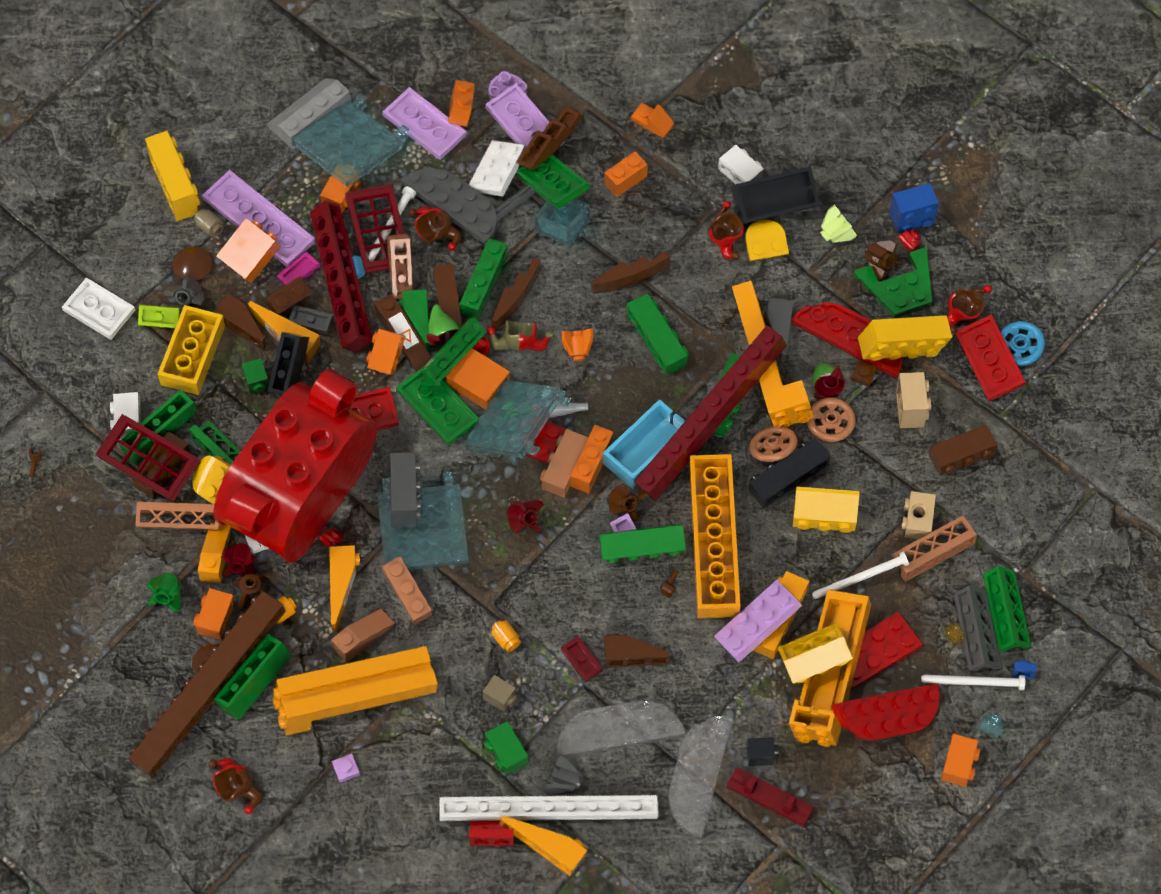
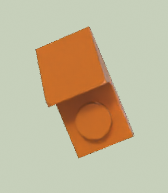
M641 103L631 116V121L663 139L674 126L672 119L659 104L652 109Z

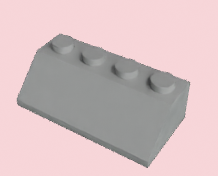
M325 78L268 122L267 126L294 150L351 105L350 91L338 80Z

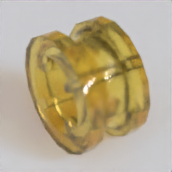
M952 623L951 627L947 626L944 628L945 634L952 644L957 643V640H963V633L956 623Z

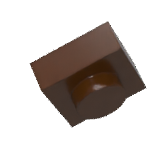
M858 360L851 376V381L870 387L877 367Z

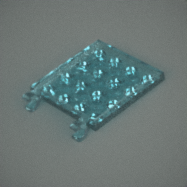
M362 93L355 98L353 103L349 100L292 138V145L346 187L402 149L404 141L409 138L405 134L409 131L405 125L400 126L396 133L392 134L362 111L367 107L364 101L368 99Z
M505 380L495 397L490 401L483 415L479 418V422L469 433L464 445L470 450L523 458L526 453L536 455L540 447L534 446L533 443L556 406L558 404L568 406L572 399L565 397L566 392L558 387Z
M452 471L444 472L445 486L420 488L421 511L420 519L416 520V527H391L390 478L382 479L383 493H377L384 565L398 557L402 558L408 570L469 563L460 484L453 485Z

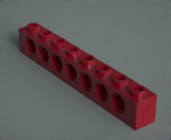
M325 200L310 212L342 349L359 352L372 342L370 326L340 204Z

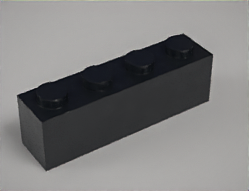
M816 438L810 442L806 441L797 451L792 452L779 463H772L765 472L754 475L750 479L748 491L764 509L829 466L830 455Z

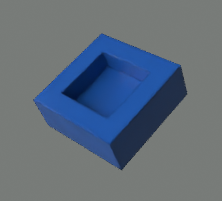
M1027 660L1015 662L1012 669V678H1019V675H1025V679H1034L1036 664Z

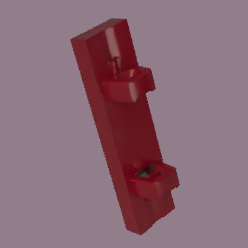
M736 767L726 786L727 789L802 827L805 826L814 806Z

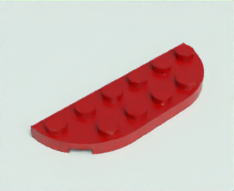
M822 302L820 305L804 307L791 319V324L865 363L876 366L882 372L896 379L898 378L903 357L895 360L890 358H882L877 361H872L871 359L863 360L858 336L869 325L871 320L839 304Z
M936 683L831 705L840 725L855 734L854 737L866 741H876L910 734L928 726L938 710L940 694L938 684Z

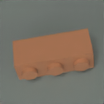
M566 429L564 435L559 436L556 443V452L551 453L548 460L549 466L547 470L544 469L540 476L543 490L565 498L570 488V475L588 437Z
M398 557L382 566L384 575L413 625L432 616L430 606L402 558Z

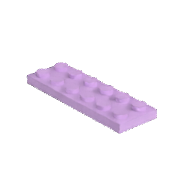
M230 170L202 195V199L236 227L239 228L245 219H248L251 223L255 220L263 226L262 231L267 234L269 231L278 238L276 242L281 247L274 257L286 267L315 243V238Z

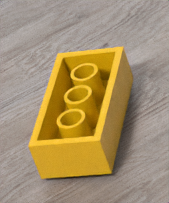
M168 131L145 138L150 161L176 221L196 215L198 212L197 206L200 205L197 196L198 192L195 184H192L190 180L191 176L188 168L184 166L181 152L178 153L175 138H170Z
M184 305L157 374L160 386L195 395L200 394L225 328L223 315Z
M947 315L872 320L858 336L863 360L871 359L872 361L882 358L895 360L900 357H908L910 359L918 356L934 357L952 339Z

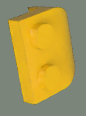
M758 220L748 227L744 235V243H746L749 262L789 254L784 229L777 222Z
M221 456L203 457L197 465L192 478L194 491L212 504H215L220 485L231 466Z

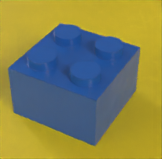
M931 183L893 193L889 214L897 233L905 232L906 229L911 231L922 226L928 227L935 223L939 202Z

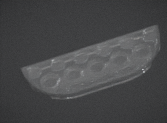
M634 701L586 710L574 716L564 730L561 731L557 754L558 756L561 754L566 757L669 740L685 737V731L682 723L673 712L668 711L661 704L655 702Z
M711 717L692 727L683 739L669 789V806L677 824L684 831L699 839H702L733 717Z

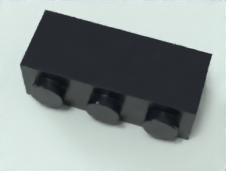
M292 332L281 333L268 392L283 395L292 385L299 382L309 337Z

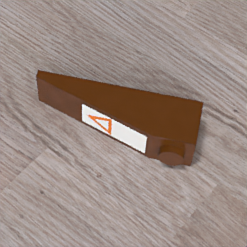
M392 294L374 303L375 315L384 328L406 336L401 352L417 372L432 357Z

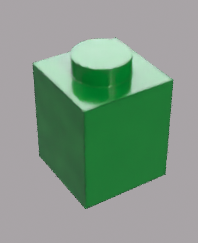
M262 359L243 363L242 369L250 394L261 393L268 389L269 383Z

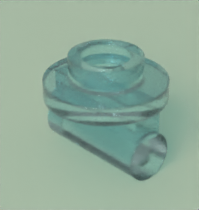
M991 713V715H985L978 728L997 739L1004 724L1002 723V718Z

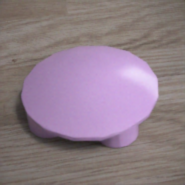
M503 71L490 82L488 87L489 97L491 100L515 83L527 95V85L518 76Z

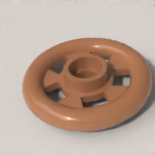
M829 397L820 399L811 406L814 418L810 419L807 425L810 432L818 439L825 442H838L847 438L854 430L856 423L855 414L850 405L845 401ZM827 406L829 410L821 413L819 409ZM837 407L844 411L841 415L835 411ZM828 417H834L835 420L830 421ZM820 418L822 425L816 426L815 419ZM841 420L847 421L845 428L840 427ZM826 429H835V434H827Z
M769 427L758 432L752 438L749 451L759 461L775 462L789 456L795 450L798 439L795 432L787 427ZM789 439V443L784 444L783 440ZM762 448H764V449L766 450V451L763 452V453H761V452L759 451V450H761Z

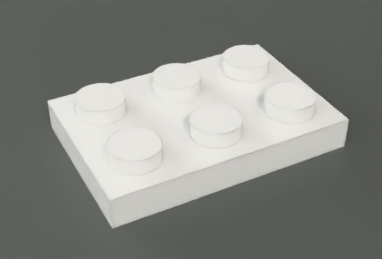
M492 141L469 185L483 194L504 196L519 167L516 162L526 149V146Z
M85 278L62 306L64 312L110 340L135 312L133 305L88 278Z

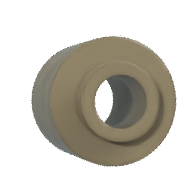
M201 209L196 213L194 217L196 225L209 236H217L223 231L224 222L210 210Z

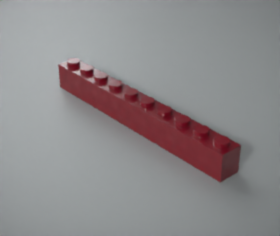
M766 325L636 478L635 484L640 490L646 491L648 497L654 501L660 497L688 464L690 456L695 455L787 347L780 334Z

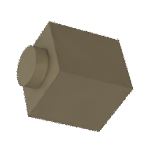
M495 675L482 692L483 700L503 712L508 707L511 708L517 700L516 688Z

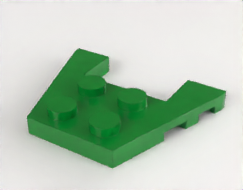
M926 247L909 252V258L914 266V271L878 282L871 265L854 270L853 275L865 285L864 287L869 292H872L878 298L877 301L894 318L932 305Z

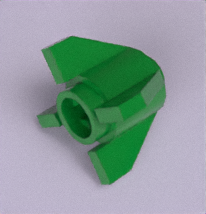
M165 573L150 579L146 586L154 593L149 598L147 604L149 606L157 602L163 605L169 604V608L175 613L178 612L181 606L180 579L172 573Z

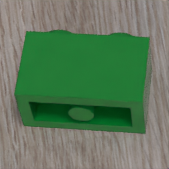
M508 721L485 733L484 746L489 754L493 753L496 758L494 759L496 767L499 771L503 770L506 776L529 764V757Z

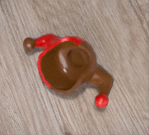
M724 201L723 207L715 214V219L709 225L708 235L711 241L719 246L724 259L738 260L740 254L736 251L733 252V244L741 237L744 226L736 214L727 212V209L731 207V203Z
M427 206L416 210L412 208L409 210L408 214L411 217L420 215L416 218L415 226L419 236L424 241L431 243L445 237L452 240L448 244V249L450 251L456 249V245L462 239V233L451 225V219L446 211Z
M985 285L983 288H972L971 290L958 289L951 294L948 300L949 313L947 315L951 333L956 332L955 325L958 321L974 319L981 315L984 309L982 295L992 291L990 285Z
M231 758L217 761L211 759L209 761L210 768H223L213 776L214 787L218 795L226 802L241 797L248 798L250 804L245 806L244 812L252 814L253 809L262 801L263 796L258 788L252 784V776L249 770L240 764H236Z

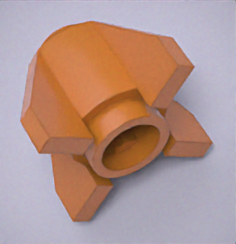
M593 329L573 332L562 331V345L567 351L569 358H573V361L586 360L585 357L589 356L593 343Z

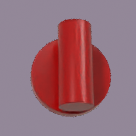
M906 229L898 237L910 252L915 251L917 246L921 244V235L914 229L911 231Z
M483 336L472 348L486 356L490 350L489 340Z
M335 528L326 529L319 537V540L328 549L329 547L340 546L343 543L342 533Z

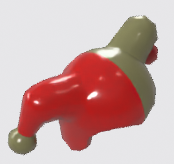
M506 320L504 335L501 338H497L495 335L494 327L491 326L487 329L492 348L495 351L509 348L516 351H525L527 349L544 351L549 340L553 338V332L546 331L545 337L539 340L536 337V322L524 323Z

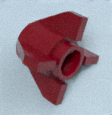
M516 500L511 503L507 509V518L511 531L518 534L523 527H529L534 532L539 533L541 529L535 523L537 519L535 511L538 512L545 504L540 500L524 503Z
M237 543L222 552L221 558L227 562L222 573L224 578L231 575L232 572L235 574L244 573V576L256 574L253 564L255 555L249 545Z

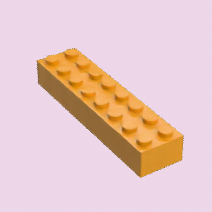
M731 454L692 455L689 461L697 618L736 617L740 613V591Z

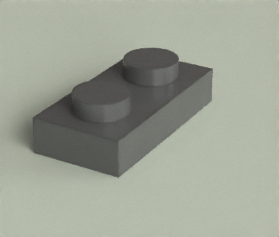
M294 305L289 320L312 332L327 335L333 321V314Z

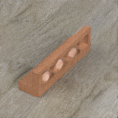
M137 502L136 527L220 530V524L216 521L215 525H206L201 520L204 516H214V504ZM141 514H153L155 516L149 523L141 522ZM163 514L176 517L170 523H164L160 519ZM183 515H194L196 517L191 524H185L180 518Z
M961 516L893 553L892 557H899V553L903 551L905 554L914 555L913 561L909 562L910 565H899L901 568L900 576L906 582L974 545L977 534L965 517ZM961 523L967 530L962 534L953 532L954 527ZM939 535L949 536L948 542L944 544L935 541ZM922 544L932 546L931 551L928 553L918 552V548Z

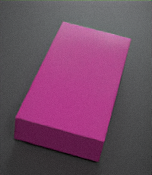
M304 252L277 275V280L283 285L300 276L305 280L320 267V263L309 253Z

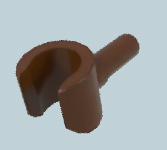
M33 447L29 449L31 459L29 477H34L37 462L42 460V452L39 448V452L33 454Z
M676 569L673 570L669 580L662 585L661 593L668 598L676 590L672 586L678 574Z

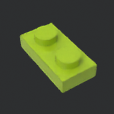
M140 304L138 325L176 328L181 308Z

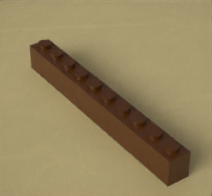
M264 591L252 599L249 609L240 614L237 624L225 633L221 644L216 645L212 649L209 659L200 664L196 675L187 680L184 690L180 695H176L172 699L168 710L159 715L156 725L147 730L143 737L144 740L140 745H136L131 750L130 757L128 758L130 762L153 779L213 704L214 698L286 612L281 603Z

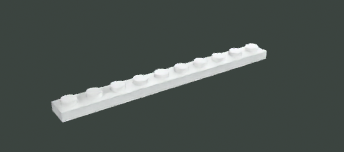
M657 795L440 797L439 801L440 821L501 820L503 816L516 820L658 819Z

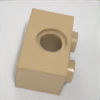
M911 491L910 498H905L904 510L908 511L907 517H903L901 529L905 530L904 537L920 539L931 533L935 494ZM913 514H921L923 517L917 518Z

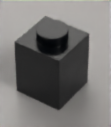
M773 737L747 739L748 766L774 765L775 758L779 757L778 744L774 745Z

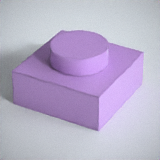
M628 513L609 522L614 532L636 529Z
M352 754L332 761L340 783L360 776Z

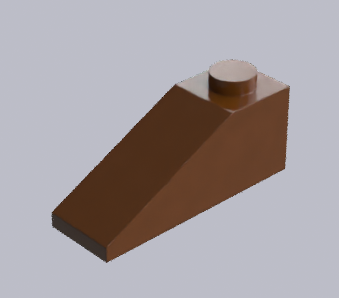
M227 294L216 307L214 313L223 315L225 327L265 350V338L243 300L237 296L233 297Z
M613 633L604 636L606 668L669 664L670 652L627 635Z

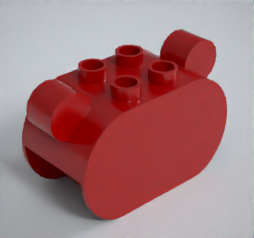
M326 369L317 378L313 387L303 382H298L286 390L228 469L216 496L214 504L215 521L221 525H229L280 554L282 559L288 563L299 560L314 543L355 485L372 454L377 436L376 423L350 409L356 397L358 385L337 372Z

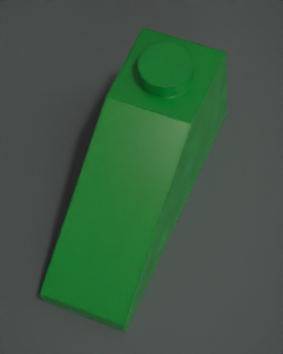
M427 289L402 291L403 299H399V305L425 348L430 352V343L426 336L429 323Z

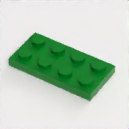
M553 155L533 171L523 166L519 167L516 171V176L556 209H560L590 189L587 181Z
M419 369L398 385L396 391L446 445L450 446L480 423V419L443 380L437 385L423 387L420 381L425 375Z

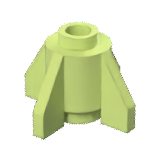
M833 205L828 209L821 225L822 231L820 232L827 242L831 240L834 243L850 241L855 238L857 234L852 229L851 224L840 214L838 208Z

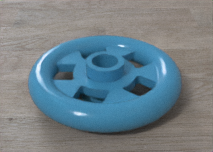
M1017 321L1008 324L1000 331L1004 340L1008 334L1014 336L1011 342L1006 340L1005 342L1008 348L1016 352L1012 356L1017 366L1029 365L1042 355L1045 347V338L1036 325L1026 321ZM1019 330H1028V334H1019ZM1030 339H1036L1037 346H1031ZM1022 342L1024 346L1019 347L1017 344ZM1030 352L1031 355L1022 358V353Z

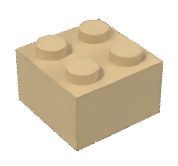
M924 372L899 373L896 399L900 428L924 427L925 421L929 420L931 399L927 398L929 381L925 380Z

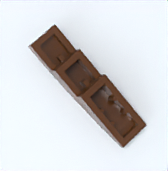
M565 107L557 120L551 119L543 132H536L516 163L533 171L548 159L573 132L583 118L581 113Z
M666 251L651 261H648L643 256L630 266L622 261L591 281V291L593 294L613 291L650 278L670 267V256Z
M533 258L527 274L518 273L513 289L504 287L492 318V327L495 328V331L524 302L540 273L541 260Z
M453 263L433 266L438 305L461 328L462 322Z

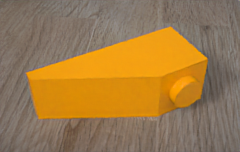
M220 524V530H208L198 566V574L202 582L221 583L225 560L221 558V555L228 548L231 532L229 525Z

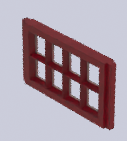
M392 184L345 192L365 274L390 270L389 259L385 249L388 243L383 241L381 231L395 228L397 235L405 234ZM387 196L390 208L375 210L373 199ZM369 200L372 211L357 214L355 202ZM391 212L394 224L380 226L377 215ZM373 216L376 227L361 230L359 218ZM377 231L380 243L365 246L363 234ZM381 247L384 259L369 262L367 250Z
M123 414L95 454L99 459L173 502L200 462L194 455ZM127 427L139 432L132 445L120 439ZM143 436L155 442L147 455L136 449ZM117 442L129 449L121 462L110 456ZM159 445L171 451L163 464L151 458ZM133 452L144 458L137 471L125 464ZM174 454L186 460L179 473L167 467ZM148 461L160 467L152 480L141 474ZM164 470L176 476L168 489L156 483Z

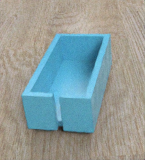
M659 399L603 452V464L630 488H635L637 486L634 482L636 478L676 433L685 420L678 414L673 416V410Z

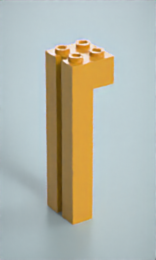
M752 281L732 286L749 345L766 327ZM775 360L759 379L773 426L788 428L796 423L808 422L814 418L803 381L800 380L783 386Z
M827 590L818 630L837 623L853 659L843 666L830 668L824 674H815L804 682L800 701L794 700L789 720V726L794 737L800 742L809 743V741L816 740L819 745L824 747H830V745L837 746L842 726L836 719L831 705L848 701L871 609L869 596Z
M419 647L277 679L276 688H273L274 697L272 699L275 710L279 711L278 723L280 729L284 728L286 736L311 730V723L315 720L436 693L438 683L430 664L431 660L427 647Z

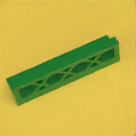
M475 317L470 318L421 369L425 375L420 381L423 387L437 385L486 334Z
M210 421L200 428L194 425L189 429L191 439L209 456H221L225 458V462L231 465L233 460L230 457H237L241 452ZM210 428L214 432V439H210L204 432ZM217 444H226L228 452H223Z
M997 566L983 573L999 651L1006 652L1014 647L1031 648L1015 570ZM1005 575H1008V577H1009V582L1006 580V576H1005ZM1018 633L1021 635L1022 641L1019 640Z

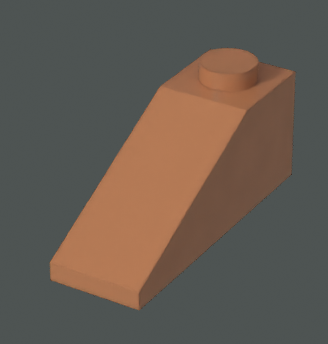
M407 234L387 235L392 295L395 299H402V291L413 290L410 238Z
M379 609L347 626L331 639L332 648L347 664L393 627L395 623L382 609Z

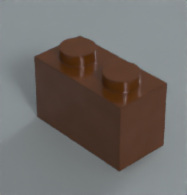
M300 276L266 296L263 300L270 311L280 314L310 295L311 291Z

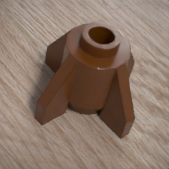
M893 240L875 242L865 250V259L871 265L876 277L880 280H884L887 271L884 268L889 269L893 264L900 265L902 262L893 255L898 246V243Z
M622 483L615 487L609 495V511L613 515L621 511L628 513L631 520L636 522L638 518L634 510L638 505V500L640 501L647 497L648 493L644 490H628L627 485Z
M248 574L234 580V587L240 589L242 593L239 610L244 611L249 604L248 601L251 602L256 595L261 594L263 591L261 584L265 580L264 574Z

